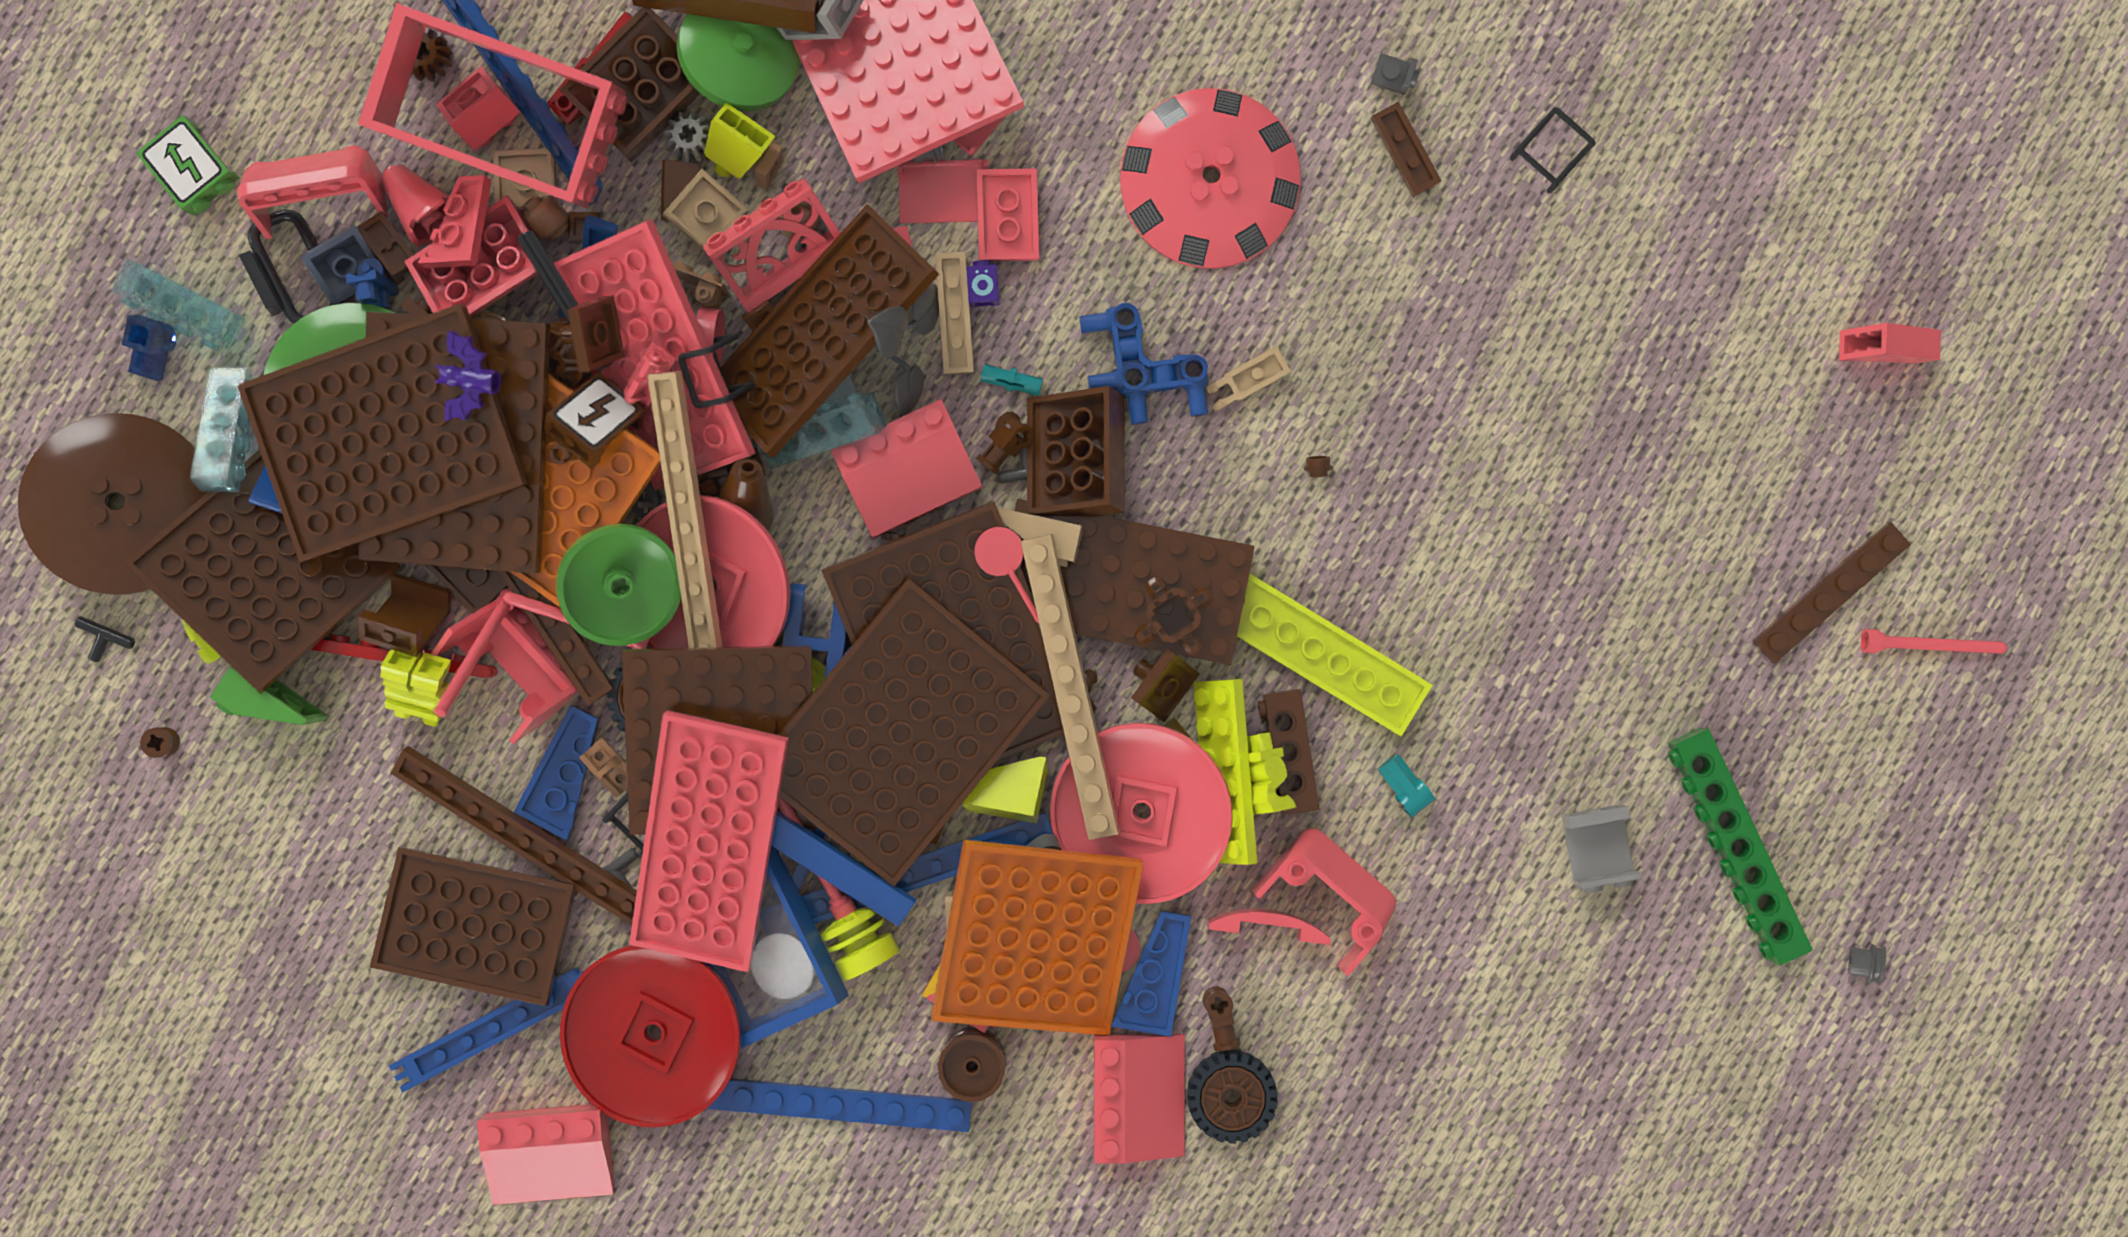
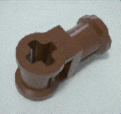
M1010 411L1002 414L996 422L995 429L988 436L993 442L983 455H979L976 459L990 471L998 474L1000 471L999 467L1009 454L1015 458L1022 449L1032 442L1034 437L1033 429L1028 424H1023L1015 412ZM1005 423H1008L1012 428L1009 429ZM1018 433H1022L1024 435V438H1022Z
M1213 986L1208 988L1204 992L1202 1001L1208 1012L1214 1032V1050L1226 1051L1240 1046L1241 1043L1240 1039L1236 1038L1234 1031L1232 999L1221 987ZM1216 997H1220L1222 1000L1218 1009L1213 1005Z

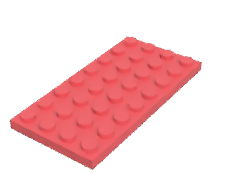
M653 219L553 263L578 305L602 296H614L625 357L613 361L609 367L601 370V372L607 379L613 380L623 392L651 341L654 340L677 360L670 372H682L678 361L680 354L709 347ZM712 353L685 359L699 402L729 395ZM682 373L697 475L755 454L733 401L705 408H696L693 405ZM639 401L645 409L642 427L637 430L630 425L627 429L659 451L652 403L650 406H646L642 401ZM661 465L650 480L655 491L665 488Z
M668 710L663 714L629 945L744 972L750 970L789 741L788 737Z

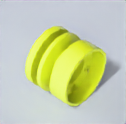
M868 907L857 908L849 915L833 921L826 930L819 934L822 941H827L834 937L837 938V941L827 947L828 952L843 949L845 954L834 963L843 981L850 980L873 969L900 951L891 932L877 936L875 931L885 923L884 918H879L870 922L869 918L877 913Z

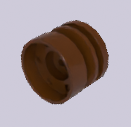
M562 316L549 323L551 324L549 373L569 388L574 389L585 378L590 376L592 371L579 372L574 343L563 344L561 342V337H569V334L559 335L560 327L563 324H569L565 317Z

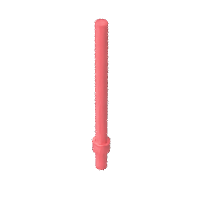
M509 587L502 590L496 599L497 605L436 705L434 713L437 716H446L507 611L513 609V605H509L503 600L505 593L512 592Z

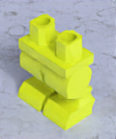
M390 649L381 664L380 678L384 680V695L387 698L385 700V708L394 710L396 717L406 719L413 715L422 718L425 725L437 726L441 717L434 713V709L450 684L444 682V679L448 674L451 660L425 652L421 658V652L417 657Z
M1270 732L1247 736L1253 814L1274 813L1296 808L1293 799L1289 795H1276V789L1287 778L1286 766L1280 758L1284 756L1283 748L1273 749Z

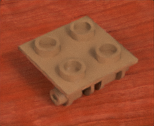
M676 261L675 265H673L680 280L697 286L695 298L701 306L720 308L724 297L731 299L732 296L726 289V285L721 283V278L704 272L703 276L693 272L691 266Z

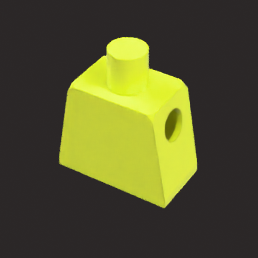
M725 103L711 121L704 154L716 163L714 170L719 176L729 177L732 174L737 178H742L762 156L776 136L733 106Z

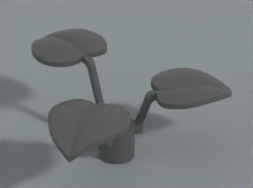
M934 283L912 304L911 314L914 320L908 323L906 310L899 306L888 308L867 321L875 336L876 345L874 347H877V352L883 357L890 358L903 368L904 372L898 374L894 389L900 418L909 414L918 403L923 391L924 376L919 367L913 366L910 368L909 364L897 357L896 354L900 350L902 339L904 338L903 333L906 329L917 326L918 334L924 336L935 327L939 317L938 287Z

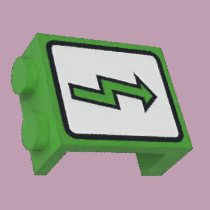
M182 115L137 151L136 154L180 209L194 215L208 210L211 206L210 201L219 194L224 195L230 192L235 186L234 182L240 177L225 166L200 135L202 130L198 125Z

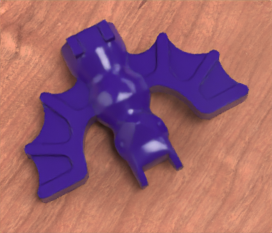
M453 330L449 331L447 335V350L449 353L458 356L464 362L465 367L460 369L453 365H435L440 370L439 379L435 380L436 383L453 387L459 385L464 390V394L461 397L449 399L445 402V420L447 421L452 418L468 419L470 412L474 408L484 407V403L481 400L482 392L495 395L500 390L501 372L485 370L483 368L482 362L487 354L478 351L474 347L472 336L463 337Z

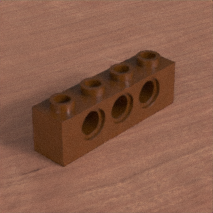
M1301 689L1262 694L1263 701H1258V711L1260 719H1266L1267 731L1262 733L1270 732L1273 749L1280 748L1285 744H1292L1294 746V757L1290 760H1283L1286 766L1287 776L1297 774L1300 779L1299 786L1294 790L1286 789L1285 780L1278 786L1276 795H1289L1296 805V808L1280 812L1282 815L1320 810ZM1285 713L1290 718V725L1286 730L1279 731L1275 726V719L1278 715Z

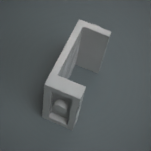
M823 0L822 7L817 14L819 20L815 33L783 28L777 29L785 40L841 39L864 0Z
M1618 804L1561 815L1575 887L1584 889L1585 893L1602 891L1603 885L1614 884V887H1626L1633 885L1632 880L1641 879V872L1633 869L1624 819L1630 818L1628 806Z

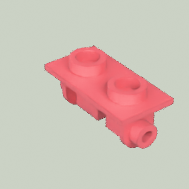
M654 340L651 341L625 386L624 400L629 404L642 401L646 406H650L652 402L648 375L670 372L677 361Z

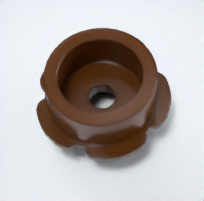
M1329 456L1307 457L1306 466L1303 467L1304 471L1309 472L1310 477L1328 476V471L1334 468L1330 465Z

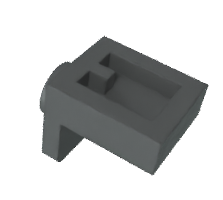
M1381 53L1370 84L1405 95L1409 87L1414 88L1420 73V70L1415 69L1418 60L1412 58L1410 62Z

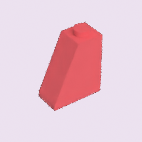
M1893 323L1841 330L1839 361L1894 363L1940 360L1941 330Z

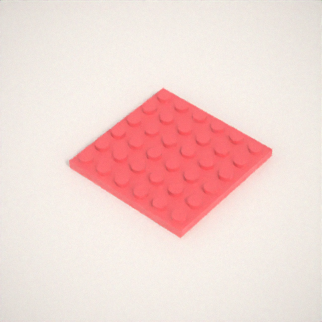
M864 0L841 39L792 40L858 184L1024 108L1023 100L973 0Z

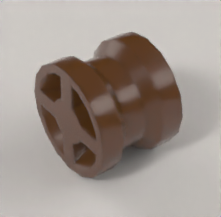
M156 727L144 732L140 745L144 754L149 757H167L178 750L180 739L177 732L172 728Z

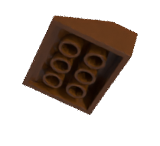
M642 7L580 69L586 73L611 81L626 91V108L622 115H618L615 124L618 131L613 145L630 162L640 155L670 125L668 123L669 119L675 120L678 117V113L683 112L701 94L692 86L680 66L677 55L678 35L651 8ZM569 80L560 91L589 120L599 90Z
M1103 386L1027 398V424L1034 431L1033 440L1027 446V514L1035 516H1103L1125 513L1124 395L1111 386Z

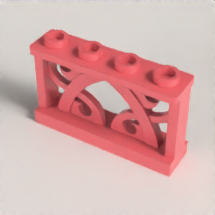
M805 179L788 184L784 192L775 198L764 200L758 206V209L751 214L737 218L733 225L724 232L713 234L707 240V243L703 245V248L749 313L764 301L800 279L840 235V232ZM802 201L808 202L811 206L810 215L804 223L800 222L804 214L802 208L798 213L794 214L791 212V208ZM818 215H820L829 229L822 235L811 227ZM765 230L794 232L787 246L788 258L781 262L772 256L757 257L758 247ZM801 236H804L799 242L800 244L805 243L806 246L798 251L795 250L797 241ZM734 246H738V253L730 255L736 260L744 259V263L739 265L727 264L723 260V255ZM761 264H771L773 268L763 273V269L765 267L760 266L757 268V266ZM745 271L748 284L740 288L731 273Z

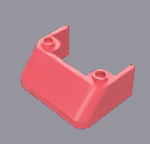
M347 146L341 150L267 163H252L245 169L237 188L238 203L266 239L273 238L269 207L346 193L365 191L378 213L381 211L388 218L385 191L381 185L382 174L369 152L359 146Z
M496 600L449 627L430 654L439 656L456 645L467 655L497 605ZM516 606L512 610L507 611L481 657L490 653L528 695L519 707L520 715L524 722L509 739L512 744H515L544 724L578 691L525 611Z
M1307 828L1299 833L1253 886L1251 891L1260 899L1279 876L1290 885L1301 886L1307 883L1314 874L1360 913L1353 921L1350 929L1351 936L1356 944L1337 965L1343 973L1349 976L1380 940L1395 911L1396 899L1385 886L1323 832L1316 828Z

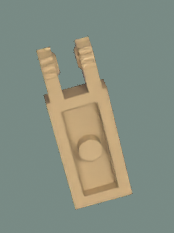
M1275 346L1224 374L1222 379L1205 388L1206 395L1214 394L1225 385H1228L1232 395L1218 400L1212 406L1216 412L1235 401L1239 402L1290 374L1291 371L1278 347Z

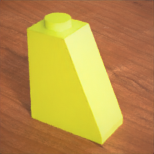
M1036 757L991 768L962 803L964 808L970 812L1037 824L1049 770L1046 757Z

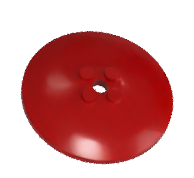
M629 945L599 958L574 983L561 1015L560 1044L564 1063L571 1079L581 1094L594 1107L601 1109V1112L620 1122L633 1126L656 1128L675 1125L689 1120L709 1107L720 1096L732 1078L738 1062L741 1028L738 1012L729 990L720 977L706 963ZM650 1024H655L661 1029L662 1035L660 1039H652L649 1036L648 1026Z

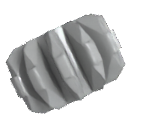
M692 110L688 118L682 112H679L678 118L680 121L676 122L672 119L668 121L673 129L664 131L665 137L670 139L665 143V146L668 150H673L672 155L675 159L683 156L684 162H691L692 155H694L698 162H702L700 153L705 151L710 125H707L708 119L705 115L697 119L696 112ZM689 132L694 134L692 142L686 140L688 139L687 133Z

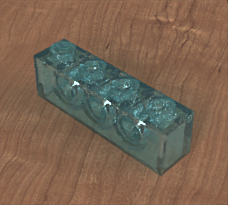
M128 258L111 289L112 292L122 296L119 302L136 310L141 306L148 310L146 314L148 317L163 324L166 319L175 323L174 330L188 337H191L194 333L202 337L201 344L218 351L219 347L228 350L232 348L247 319ZM154 287L155 295L149 300L148 292ZM181 301L182 308L179 313L175 314V305ZM205 315H208L209 322L204 328H202V318Z
M210 368L190 476V479L201 491L239 492L240 482L245 478L244 459L245 453H248L250 449L248 435L251 424L237 385L254 379L247 368Z
M857 391L845 396L844 402L836 404L834 400L823 403L796 433L799 442L791 438L774 458L764 452L770 468L773 469L878 434L887 424L874 393L870 392L862 395L861 391ZM843 413L851 418L852 424L844 421ZM816 422L824 427L825 433L818 430Z

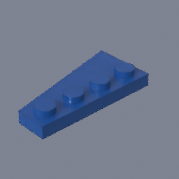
M1164 910L1160 911L1114 1016L1111 1027L1171 1037L1191 915Z

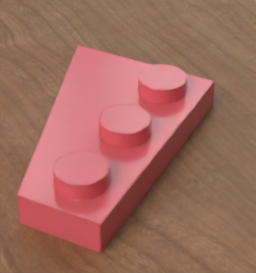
M486 175L458 177L443 209L446 215L440 228H434L430 239L433 241L427 255L422 253L418 262L419 265L424 268H440L478 264L492 182Z

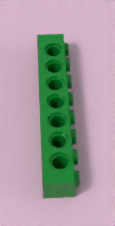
M1698 728L1668 742L1671 749L1668 751V757L1675 768L1679 767L1684 777L1680 779L1683 789L1688 795L1692 794L1695 800L1694 812L1701 823L1705 822L1710 832L1706 834L1710 846L1714 850L1718 849L1722 858L1719 861L1720 868L1727 878L1731 877L1735 888L1732 889L1733 895L1739 905H1744L1748 913L1745 916L1746 923L1753 933L1757 932L1761 941L1758 944V948L1764 959L1781 966L1813 951L1708 728ZM1697 757H1701L1703 761V767L1699 772H1695L1693 769V761ZM1713 784L1716 788V794L1712 799L1708 800L1706 789L1709 785ZM1723 812H1727L1729 821L1727 825L1721 827L1719 816ZM1739 839L1742 848L1739 853L1734 855L1732 844ZM1753 867L1754 877L1751 881L1747 882L1745 880V872L1748 868ZM1762 895H1766L1767 905L1763 909H1759L1758 900ZM1779 922L1780 932L1772 937L1771 927Z

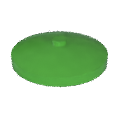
M687 14L677 36V55L685 76L699 93L722 107L727 103L738 111H758L768 108L779 102L787 94L797 76L799 67L798 53L792 40H785L776 27Z
M612 524L589 531L570 546L558 567L556 595L563 615L578 633L604 645H631L654 636L672 619L681 600L674 553L659 536L639 526Z

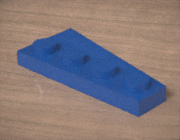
M570 705L514 813L565 840H570L588 769L579 757L594 745L600 718L575 705Z

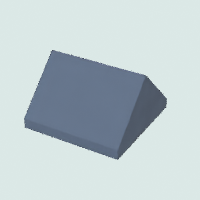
M354 224L300 256L306 269L332 305L338 304L356 293V290L346 283V274L358 276V267L361 262L368 258L376 259Z

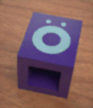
M988 260L972 262L973 266H966L969 306L1000 305L997 265H991V262Z

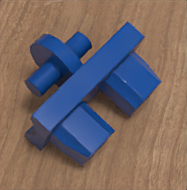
M368 258L361 262L358 267V276L346 274V283L356 290L357 301L361 304H371L391 310L390 296L399 295L398 286L385 277V267L377 259Z

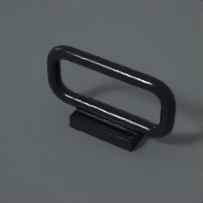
M288 209L278 210L270 214L271 227L285 221L292 222L308 251L318 246L307 221L301 214ZM253 223L248 230L247 237L252 252L249 250L240 254L239 257L266 310L272 316L284 312L288 320L294 324L306 315H301L297 312L261 242L260 236L262 233Z

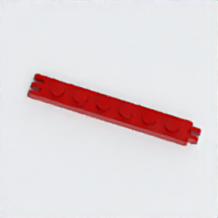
M331 634L330 639L323 638L311 649L382 662L390 651L388 648H381L379 645L362 640L360 644L349 642V636ZM423 649L420 658L424 652L430 654L433 650ZM451 653V663L448 672L456 673L466 655ZM477 663L470 676L492 678L497 675L498 670L495 666Z

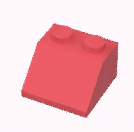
M482 66L436 104L450 126L474 151L480 147L487 146L492 141L494 135L502 128L510 126L520 113L516 105Z

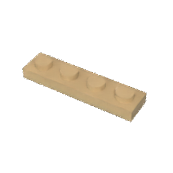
M966 252L935 253L936 271L940 274L937 277L944 375L974 373L970 306L968 302Z

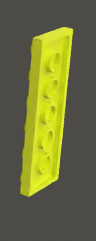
M1243 679L1193 682L1198 744L1211 756L1222 772L1232 803L1231 834L1219 863L1256 864L1257 851Z

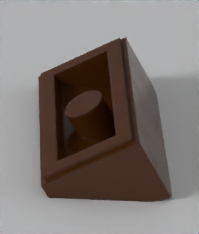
M662 160L660 221L669 222L662 214L700 171V164Z

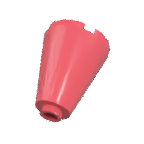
M404 165L388 167L383 173L381 185L409 240L420 248V244H427L429 246L433 242L430 236L434 228H440L446 215L443 209L449 195Z

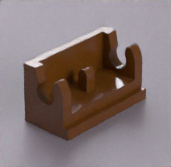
M380 211L357 226V229L375 258L383 264L387 274L398 286L404 281V275L409 272L404 261L413 256L414 253Z

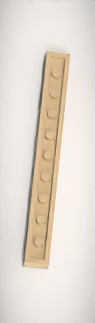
M682 372L649 374V389L689 648L722 647Z
M1053 534L1022 540L1021 545L1088 839L1118 835L1120 829Z

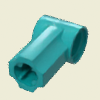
M1399 754L1388 759L1377 769L1396 794L1395 798L1398 803H1402L1405 807L1404 811L1411 818L1436 800L1425 783L1420 778H1416Z

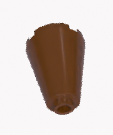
M753 459L738 460L734 463L717 498L741 507L756 518L768 531L773 522L774 514L763 468L760 463Z

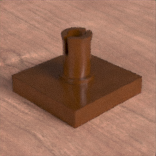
M602 296L567 309L570 325L563 324L559 329V335L569 334V337L560 338L563 344L574 343L579 372H590L625 357L614 296Z
M1167 648L1154 666L1145 659L1136 664L1133 671L1134 675L1142 679L1143 682L1131 698L1165 723L1200 673Z

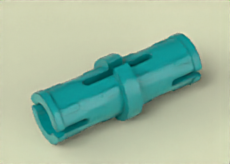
M985 363L980 382L1004 387L1008 392L1016 390L1038 397L1043 378L1019 373L1016 368L1007 370Z

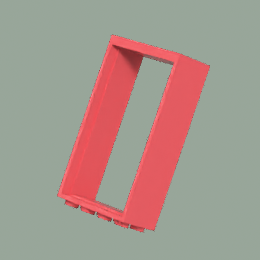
M396 3L358 125L588 208L589 203H593L595 196H597L598 186L596 182L599 173L603 174L606 169L608 157L605 154L608 145H612L616 139L618 128L615 124L618 115H622L625 111L627 97H625L626 91L611 81ZM426 27L599 90L566 190L394 128Z

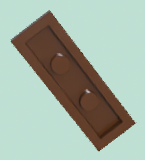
M1397 102L1372 115L1371 121L1412 197L1414 198L1440 184L1441 179L1401 104Z

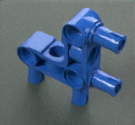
M1130 303L1109 307L1104 313L1079 316L1081 334L1106 330L1112 333L1116 369L1110 373L1089 375L1088 385L1089 389L1111 386L1124 395V398L1128 400L1131 425L1149 422L1145 396L1153 392L1184 388L1188 393L1191 417L1208 414L1205 387L1209 383L1208 365L1203 357L1183 354L1176 355L1173 359L1152 362L1150 359H1147V356L1143 355L1141 337L1143 336L1141 318L1138 309ZM1122 312H1128L1133 316L1134 321L1130 325L1124 326L1118 322L1117 316ZM1190 363L1198 364L1202 370L1201 375L1190 377L1185 371V366ZM1136 371L1141 375L1142 382L1139 385L1132 386L1126 382V374Z

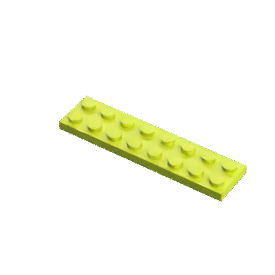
M1249 573L1237 637L1402 737L1433 685Z

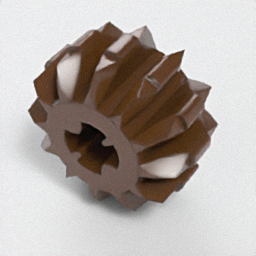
M429 29L427 33H424L411 73L419 81H423L426 77L430 82H435L436 72L442 77L446 74L442 69L443 65L446 67L452 66V62L447 59V57L453 54L452 49L446 46L447 39L444 36H438L437 32L433 29ZM428 51H429V52H430L429 56H428V57L423 56L424 59H422V58H421L422 54H423L424 52H425L426 54H428Z

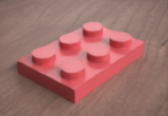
M1037 168L976 169L979 261H1039Z

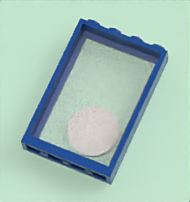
M771 846L750 970L744 972L706 963L726 985L735 1003L741 1028L740 1049L834 1007L849 996L778 850Z

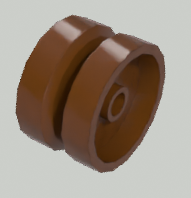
M965 1027L953 1033L944 1043L938 1062V1075L944 1089L954 1098L965 1102L982 1101L992 1096L1001 1086L1005 1074V1049L1000 1039L989 1030L983 1033L975 1027ZM969 1061H974L977 1063V1065H974L972 1068H969L967 1066Z

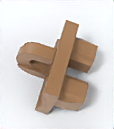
M601 737L579 757L616 798L628 788L627 762L604 737ZM617 767L611 774L607 773L610 769Z

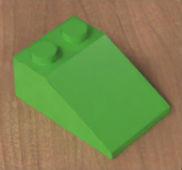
M232 667L228 669L210 695V698L218 703L216 706L229 715L234 714L300 725L325 721L328 717L326 713L279 680H276L260 694Z

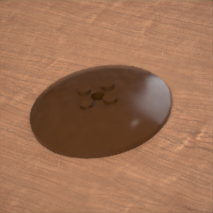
M101 414L67 425L49 437L38 448L26 466L18 492V516L23 535L29 547L41 563L59 578L78 588L95 593L109 595L136 594L151 589L124 562L213 489L215 485L211 472L197 449L171 427L159 421L134 414ZM113 494H122L125 498L123 507L118 510H112L107 505L108 498Z

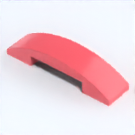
M1234 910L1212 917L1207 921L1209 930L1239 933L1242 921L1297 928V938L1302 942L1330 945L1331 942L1330 937L1312 923L1292 914L1276 910Z

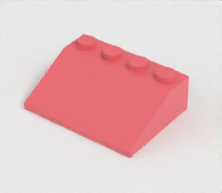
M508 196L487 208L477 265L424 268L418 262L422 253L427 255L431 244L404 261L433 313L462 303L466 304L469 316L472 317L538 275L517 241V238L522 233L531 229L522 218L523 212Z
M942 399L831 450L842 477L873 539L983 488Z
M1094 1034V1164H1126L1185 1156V1034H1172L1171 1037L1158 1034H1109V1036Z
M592 1104L486 1113L477 1121L479 1152L493 1205L614 1194L609 1119L606 1114L601 1112V1109H597Z

